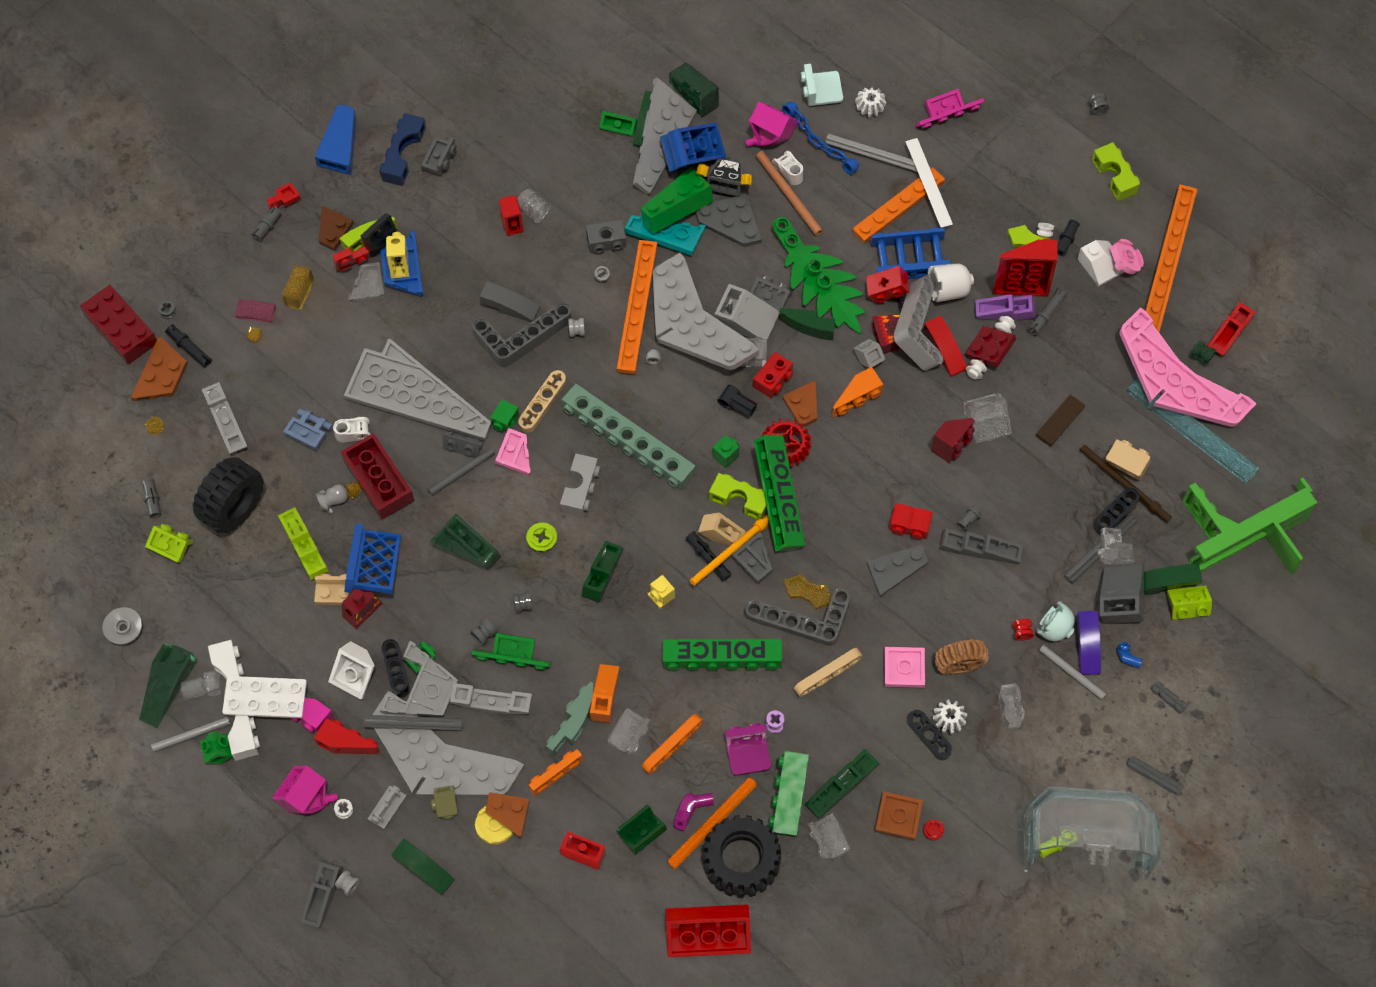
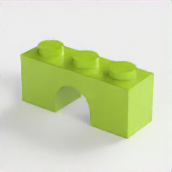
M1113 142L1094 150L1092 161L1100 174L1106 171H1112L1117 174L1116 177L1111 179L1109 187L1117 201L1119 202L1137 194L1140 186L1139 178L1136 175L1134 176L1130 164L1127 161L1125 162L1122 157L1121 150Z
M718 473L709 491V500L727 507L731 499L740 497L746 501L744 515L756 520L763 519L767 511L764 490L751 487L749 483L744 481L739 482L728 474Z

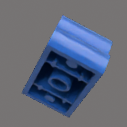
M717 122L678 128L660 136L669 172L683 170L726 157Z

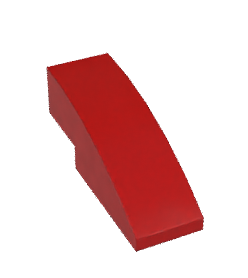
M1239 302L1207 347L1224 356L1254 318L1255 311Z
M940 315L924 324V332L931 343L941 352L943 356L942 364L950 377L965 371L967 366L942 316Z

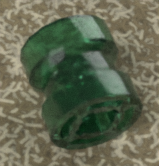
M1200 340L1190 356L1201 360L1202 364L1207 366L1217 350L1213 347H1207Z

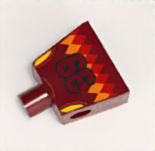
M900 314L872 316L871 325L874 336L883 354L900 349L894 340V332Z
M355 589L342 602V617L357 629L382 605V602L371 591Z

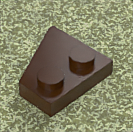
M323 206L319 232L320 245L336 251L341 244L340 237L349 232L354 221Z

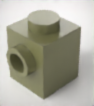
M454 785L434 788V799H431L432 810L437 811V817L448 819L458 814Z

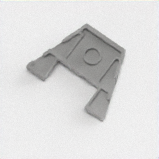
M410 641L403 659L421 666L420 672L408 700L404 701L387 694L380 712L443 717L451 698L453 684L457 683L458 680L440 664L434 662L428 654L416 647L415 643Z

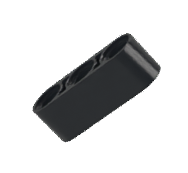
M1131 487L1126 488L1098 516L1095 524V532L1098 535L1107 536L1136 508L1140 498L1138 490ZM1126 497H1130L1134 501H1128ZM1113 510H1119L1121 514H1116ZM1101 523H1107L1109 526H1102Z
M387 639L382 643L381 650L390 686L395 695L399 698H404L410 692V685L402 653L396 640ZM390 648L396 649L393 653H387ZM394 666H400L399 670L391 671ZM398 684H405L402 689H396Z

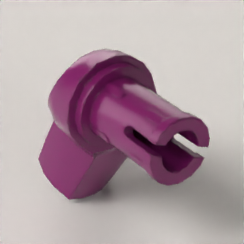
M712 792L701 795L686 794L680 803L674 820L675 828L685 830L697 807L713 806Z

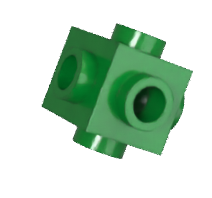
M211 732L200 741L205 764H222L232 757L228 734Z

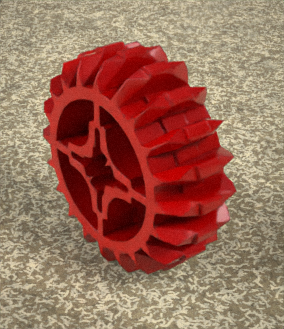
M780 418L778 424L773 421L772 425H767L766 431L762 433V436L783 435L784 442H787L785 444L786 452L789 453L787 457L791 468L794 463L799 465L801 460L805 461L806 455L810 454L812 446L810 442L811 436L807 435L808 430L803 429L802 423L797 425L796 419L790 423L789 418L786 419V422H783ZM793 435L800 440L801 444L793 438Z

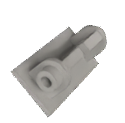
M389 786L367 819L385 829L407 795L400 792L398 787Z

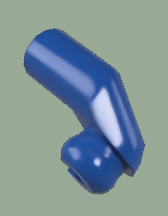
M1127 642L1120 643L1117 652L1121 661L1140 668L1142 659L1132 656L1129 650L1130 645Z

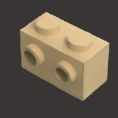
M1118 439L1105 458L1106 463L1139 481L1151 463V457L1147 451L1143 449L1137 450L1128 441H1119Z

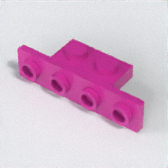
M956 89L926 100L924 102L930 118L916 123L915 126H921L923 129L931 126L932 121L938 120L939 123L947 120L951 114H954V117L961 115L967 108H970L971 111L980 108V104L985 102L984 98L964 105L960 91Z

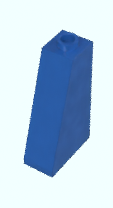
M337 104L315 155L318 167L348 175L352 174L357 120L355 110L350 106Z

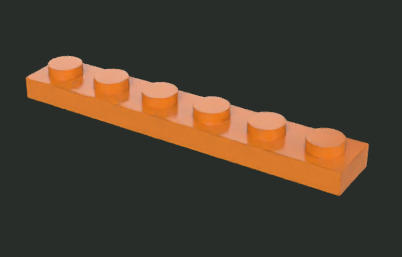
M932 167L930 170L937 187H940L945 183V178ZM919 177L852 228V233L865 244L872 238V235L881 232L928 195L921 178Z

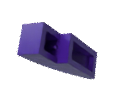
M1078 611L1076 621L1080 673L1082 675H1100L1101 649L1098 611Z

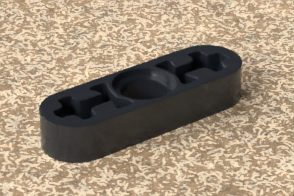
M921 710L911 711L907 721L909 727L937 759H948L952 752L951 744ZM914 716L921 718V725L918 722H913ZM927 730L933 731L935 738L932 740L926 739L924 732ZM939 746H940L941 748H944V747L947 748V749H946V754H945L944 752H941V753L938 752V751H939Z

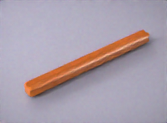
M748 778L668 859V864L673 869H676L706 839L708 833L713 831V827L717 823L720 824L757 786V783L752 778Z

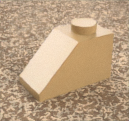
M721 513L704 515L698 531L709 540L728 546L745 534L744 529Z

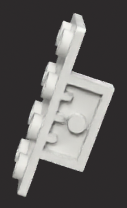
M228 676L222 712L224 715L302 718L307 681L305 679Z

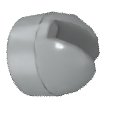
M600 266L595 270L594 276L597 281L604 282L609 278L610 273L608 268ZM604 272L606 273V275H604L603 277H601V278L598 277V276L602 275Z
M656 349L649 350L646 355V363L650 365L660 364V352Z

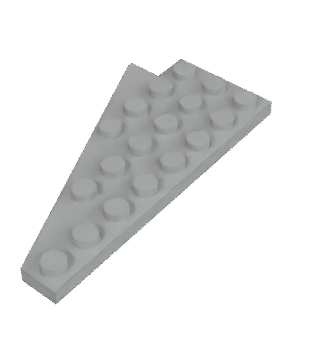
M391 339L387 340L382 353L364 348L344 394V398L482 441H486L492 426L490 420Z

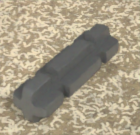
M1158 681L1153 685L1152 691L1157 695L1160 694V698L1171 707L1174 706L1177 712L1183 713L1188 705L1183 700H1178L1179 697L1168 688L1165 689L1161 682Z

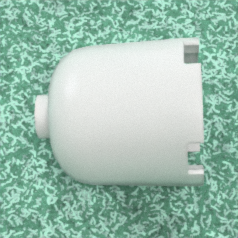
M962 264L930 266L927 275L932 278L935 285L931 297L932 301L942 302L966 297L971 290V285L974 283L973 275Z

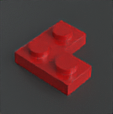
M365 246L351 252L350 248H347L332 255L336 272H344L356 263L362 264L370 258L369 250Z

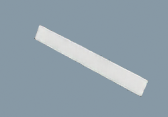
M918 138L905 141L940 227L953 225Z

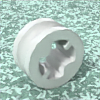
M1049 223L1038 224V235L1045 237L1053 236L1052 230L1054 225Z
M347 799L338 800L334 805L335 814L341 819L350 817L353 812L351 802ZM344 804H346L348 811L340 813L339 806L343 805L344 807Z

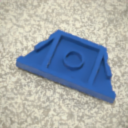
M413 231L409 233L410 236L405 238L408 249L410 277L391 279L387 250L384 248L380 251L385 286L424 296L416 234ZM395 257V261L401 262V257Z

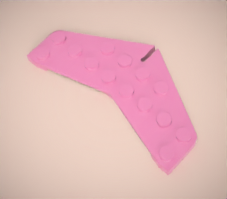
M1140 307L1123 324L1120 329V336L1149 402L1151 403L1161 392L1163 395L1153 406L1229 427L1237 426L1257 403L1241 393L1238 395L1190 370L1177 358L1152 324V318Z

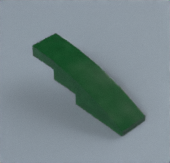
M1199 563L1145 571L1144 595L1160 594L1162 590L1180 589L1181 586L1201 584L1202 576Z
M864 749L836 776L833 775L805 804L820 819L859 785L880 763L867 749Z

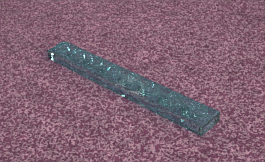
M1139 377L1127 388V393L1245 484L1258 472L1259 467L1192 416L1153 406L1163 394L1160 392L1150 403Z

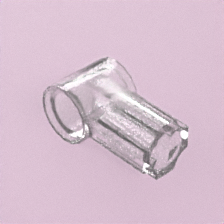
M217 671L204 673L202 677L181 682L180 685L185 700L203 695L212 697L222 693L220 675Z

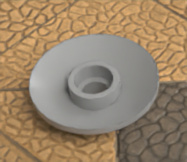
M117 608L105 617L102 626L103 633L111 643L117 645L128 644L139 636L142 629V620L139 614L131 608ZM124 626L127 627L126 630L121 631V628H122V627H124Z

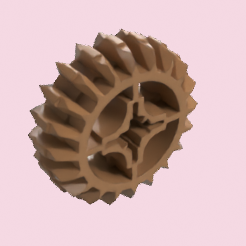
M973 639L957 641L950 645H945L944 648H940L936 652L935 663L938 671L945 675L967 673L983 667L988 662L989 653L983 641Z

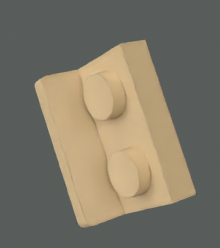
M329 574L315 576V605H342V602L351 594L344 592L346 574L340 576H331Z

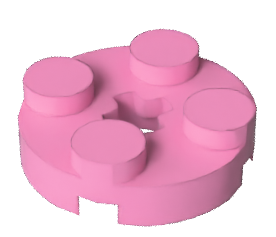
M1120 239L1110 247V252L1115 261V268L1120 272L1124 271L1134 275L1143 267V257L1138 248L1134 250L1131 247L1133 245L1132 242Z

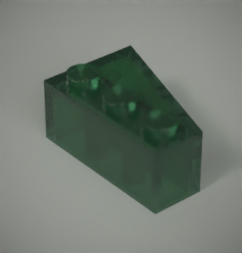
M687 62L669 73V83L687 103L697 110L696 112L701 118L719 107V87Z
M457 514L429 541L434 548L486 570H489L501 557L499 552Z

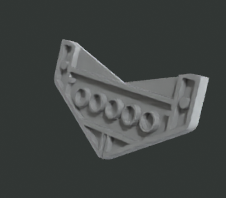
M681 253L653 269L656 338L659 343L728 370L736 369L760 354L759 349L754 343L703 310L686 260Z
M390 691L386 693L373 715L418 717L416 715L381 713L380 710L387 694L399 698ZM373 727L412 794L415 793L424 779L416 793V797H434V788L454 785L456 797H488L489 792L507 795L525 767L524 764L514 759L445 744L431 729Z

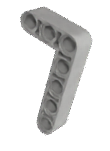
M928 275L910 284L909 293L906 295L894 332V340L897 345L924 371H928L943 362L941 352L921 333L935 288L932 278Z

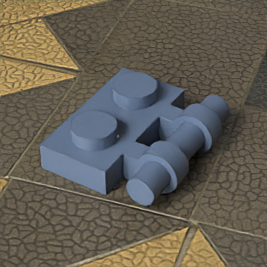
M300 408L297 412V415L301 417L300 420L292 417L283 433L285 436L317 451L326 437L325 432L321 430L326 429L330 431L333 424L323 417L319 418L313 415V412L309 410L305 411ZM310 421L316 425L313 427L307 424V422Z

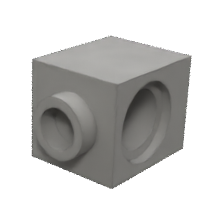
M868 339L854 347L860 364L868 368L885 360L879 343Z

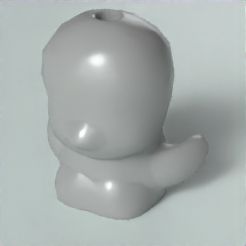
M340 484L334 485L326 491L321 490L319 493H316L322 511L325 510L329 514L333 513L332 505L342 504L348 499L346 488Z

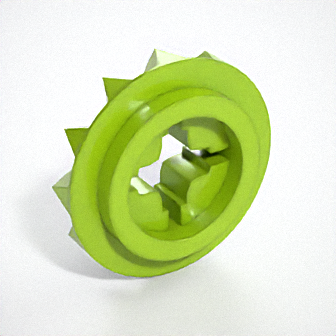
M537 523L529 528L526 539L530 548L537 552H546V550L552 549L555 543H557V532L548 523ZM545 532L546 540L543 539L542 542L539 543L538 536L541 537L542 534Z

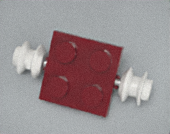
M1001 316L999 318L1000 323L995 324L996 329L983 326L966 350V358L971 359V366H967L966 371L972 379H981L983 377L982 373L987 371L985 364L998 367L1016 341L1015 335L1011 334L1010 330L1016 327L1011 317Z

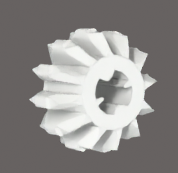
M873 87L870 90L864 88L863 92L859 91L855 101L857 111H861L862 116L868 114L869 118L872 114L877 117L878 113H882L886 106L884 93H880L879 89L875 91Z
M948 699L946 705L940 702L939 708L934 709L936 715L933 716V721L937 722L936 728L943 727V733L946 732V729L949 730L950 734L954 733V729L959 732L961 731V726L966 725L965 718H967V713L963 712L964 706L957 707V701L951 704Z

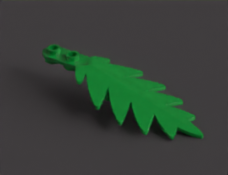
M776 218L772 225L773 230L788 253L785 267L793 263L790 277L791 289L794 290L805 279L802 292L803 305L806 306L818 294L816 302L817 317L821 318L831 308L832 318L835 319V326L837 328L845 323L853 331L860 334L861 328L856 316L864 314L865 310L846 300L860 297L863 295V292L848 286L838 285V283L853 280L856 276L839 270L825 269L842 264L843 260L829 255L813 253L819 251L820 247L804 245L787 218ZM778 225H783L784 229H781Z

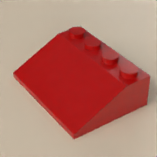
M1048 238L1038 239L1001 254L993 295L1012 294L1015 296L1032 295L1048 297L1058 260L1057 240Z

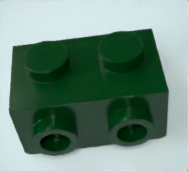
M648 805L617 828L622 842L635 854L639 853L667 830L666 825L653 813Z

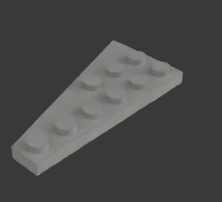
M659 78L653 79L654 88L653 93L650 95L651 103L649 111H647L642 135L644 139L642 146H640L639 153L641 154L633 185L646 195L651 193L667 164L660 136L678 128L688 127L697 111Z

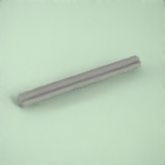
M828 134L825 143L827 145L918 172L912 159Z

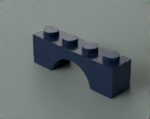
M404 113L402 119L398 120L397 132L392 135L391 147L386 150L385 162L380 165L379 169L383 182L400 186L404 185L409 169L407 162L401 158V153L408 145L421 142L426 129L423 117Z

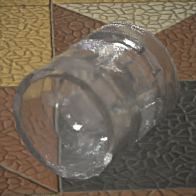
M531 188L522 192L517 199L521 211L527 213V216L534 222L541 221L550 210V204L542 197L540 198L539 194Z

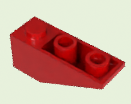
M326 718L314 737L318 746L333 754L380 753L378 743L369 737L367 739L361 737L358 731L352 728L350 730L344 728V725L335 719L331 721Z

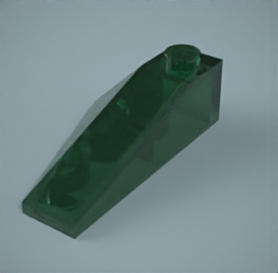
M163 644L152 662L139 718L140 721L158 728L197 663L192 652L177 645Z

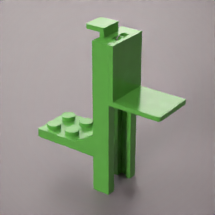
M1301 478L1296 485L1298 492L1238 524L1218 514L1215 505L1206 498L1205 491L1196 482L1188 487L1182 502L1209 540L1195 547V553L1199 554L1190 558L1189 563H1199L1200 571L1203 572L1266 538L1291 574L1296 573L1303 557L1285 531L1310 518L1317 505V501L1311 494L1313 490L1305 479Z

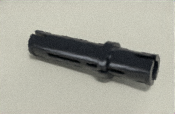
M174 324L166 328L165 333L175 341L176 345L182 347L203 368L211 364L212 359L188 338L189 336L186 333L183 334Z
M695 531L686 537V541L696 550L695 553L701 556L707 564L716 558V555L709 549L708 543H704ZM723 563L713 570L722 582L729 579L732 575Z

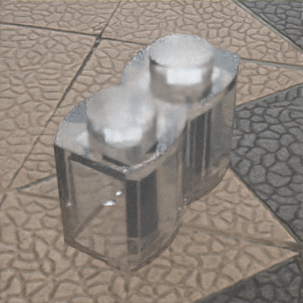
M1016 683L1002 685L998 696V703L1003 711L1002 723L1007 731L1021 729L1025 717L1024 708L1020 703L1021 692Z

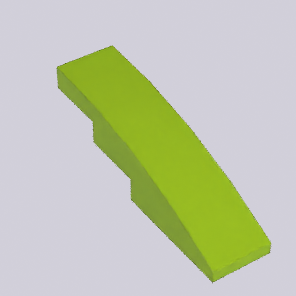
M294 507L278 515L310 579L312 580L315 576L329 572L296 508Z

